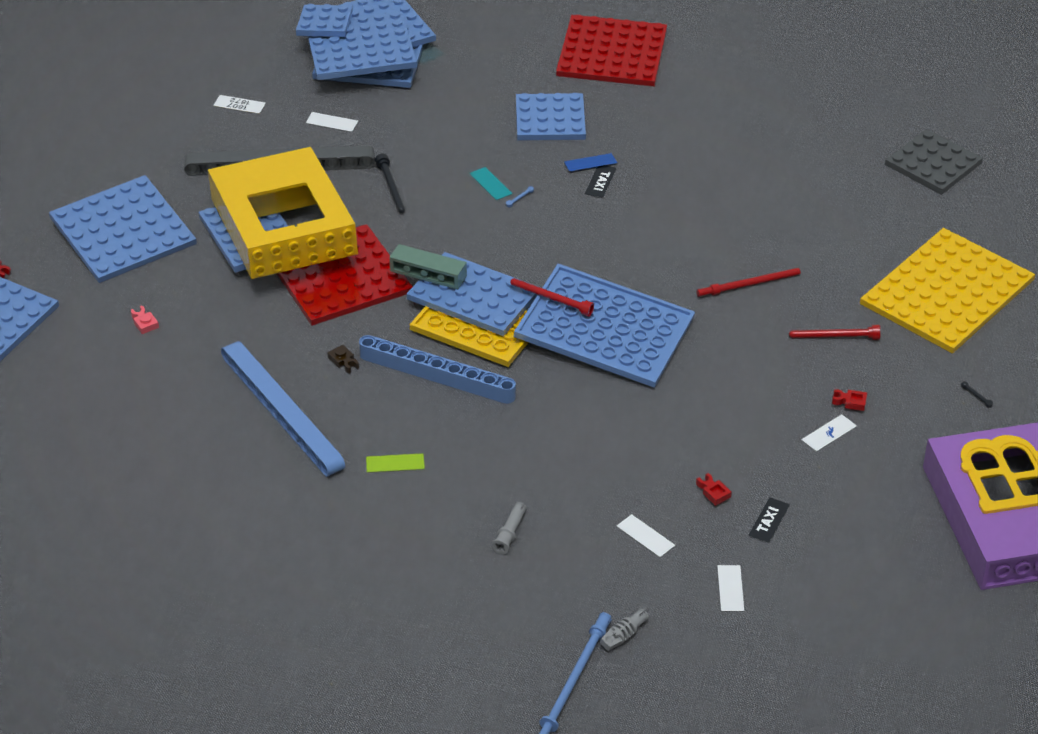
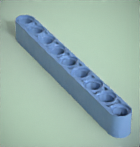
M371 335L362 336L359 340L360 357L363 360L501 403H512L516 399V382L509 377Z

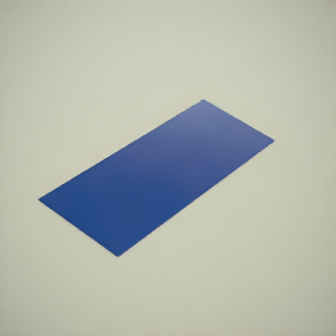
M612 153L564 161L569 171L615 164L617 161Z

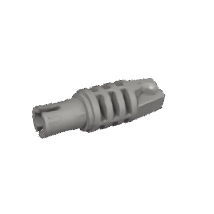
M641 608L631 617H624L608 630L601 638L600 644L608 651L621 645L637 632V627L649 619L648 613L645 612L641 615L645 611Z

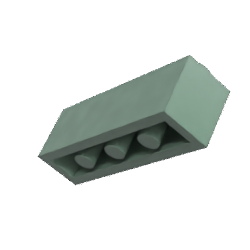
M398 244L389 257L391 272L450 288L459 289L467 277V262Z

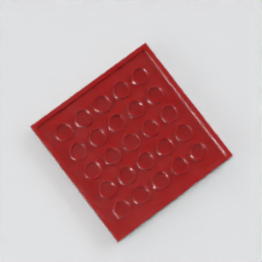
M571 15L556 76L655 87L667 24Z
M367 224L356 227L357 255L277 273L311 326L407 295L408 291L413 287L405 275L390 271V255Z

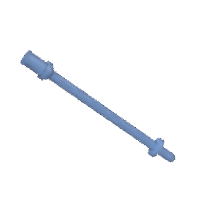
M600 613L595 625L591 626L589 630L591 637L549 716H543L539 721L542 727L539 734H549L558 729L559 724L556 719L598 640H601L606 634V629L612 621L608 613Z

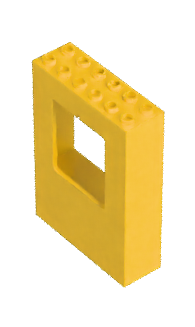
M311 147L208 169L211 199L251 279L358 254L355 222ZM315 204L318 205L324 216L321 219L297 224L296 227L291 225L269 231L264 230L258 217Z

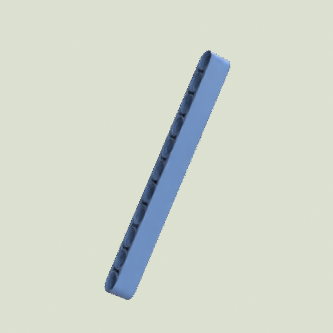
M240 341L221 348V354L225 362L326 477L345 469V462L341 454Z

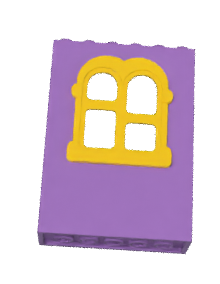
M1038 423L928 439L923 469L980 589L985 590L1038 581V494L1023 495L1016 482L1038 478ZM1027 454L1034 470L1017 473L1011 472L1004 458ZM996 459L999 467L976 470L973 463ZM1004 476L1014 498L997 501L991 500L981 479Z

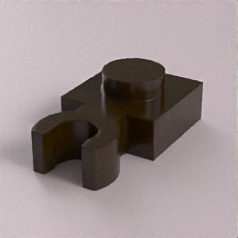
M344 345L327 352L328 359L338 368L344 366L346 373H351V367L359 369L358 360L354 359V354Z

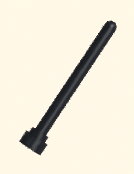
M379 154L375 157V163L378 168L382 169L398 212L402 214L405 212V207L389 170L390 160L386 154Z

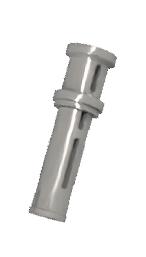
M522 502L514 504L505 525L498 530V537L491 544L492 549L498 554L508 553L509 545L516 537L515 530L527 510L526 505L523 506L522 510L520 509L523 505Z

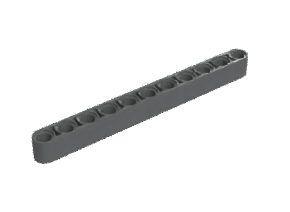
M371 146L312 148L324 170L368 169L375 164V152ZM302 148L192 152L185 156L184 170L188 175L192 176L208 175V169Z

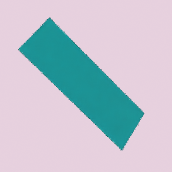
M486 167L469 173L496 200L513 194Z

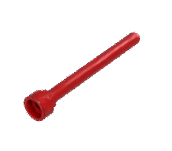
M515 278L510 281L511 285L579 309V312L587 317H590L594 310L593 302L587 300L579 302Z
M871 325L868 329L792 330L789 332V336L791 338L868 336L872 340H880V325Z

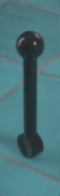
M963 381L961 383L962 388L969 390L982 400L987 408L993 406L992 400L985 399L972 389L968 382Z

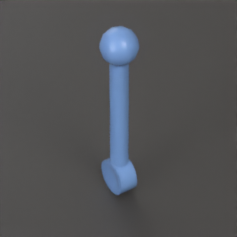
M529 186L526 191L513 200L506 201V206L512 207L514 202L526 194L532 193L534 187Z

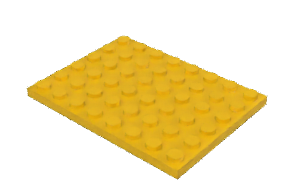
M943 227L862 296L860 304L953 354L1035 279V274Z

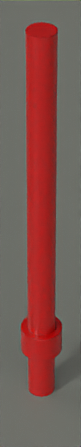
M794 268L720 285L716 283L706 288L697 289L696 292L698 297L709 294L713 296L727 290L800 275L801 271L800 268Z

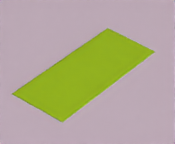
M424 453L367 456V472L425 469Z

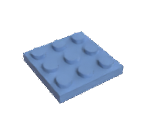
M344 4L304 5L296 28V36L346 37L353 13L352 6Z

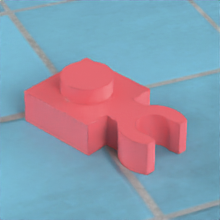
M140 306V312H135L134 309H131L134 324L141 334L159 328L156 318L151 312L145 313L144 306Z

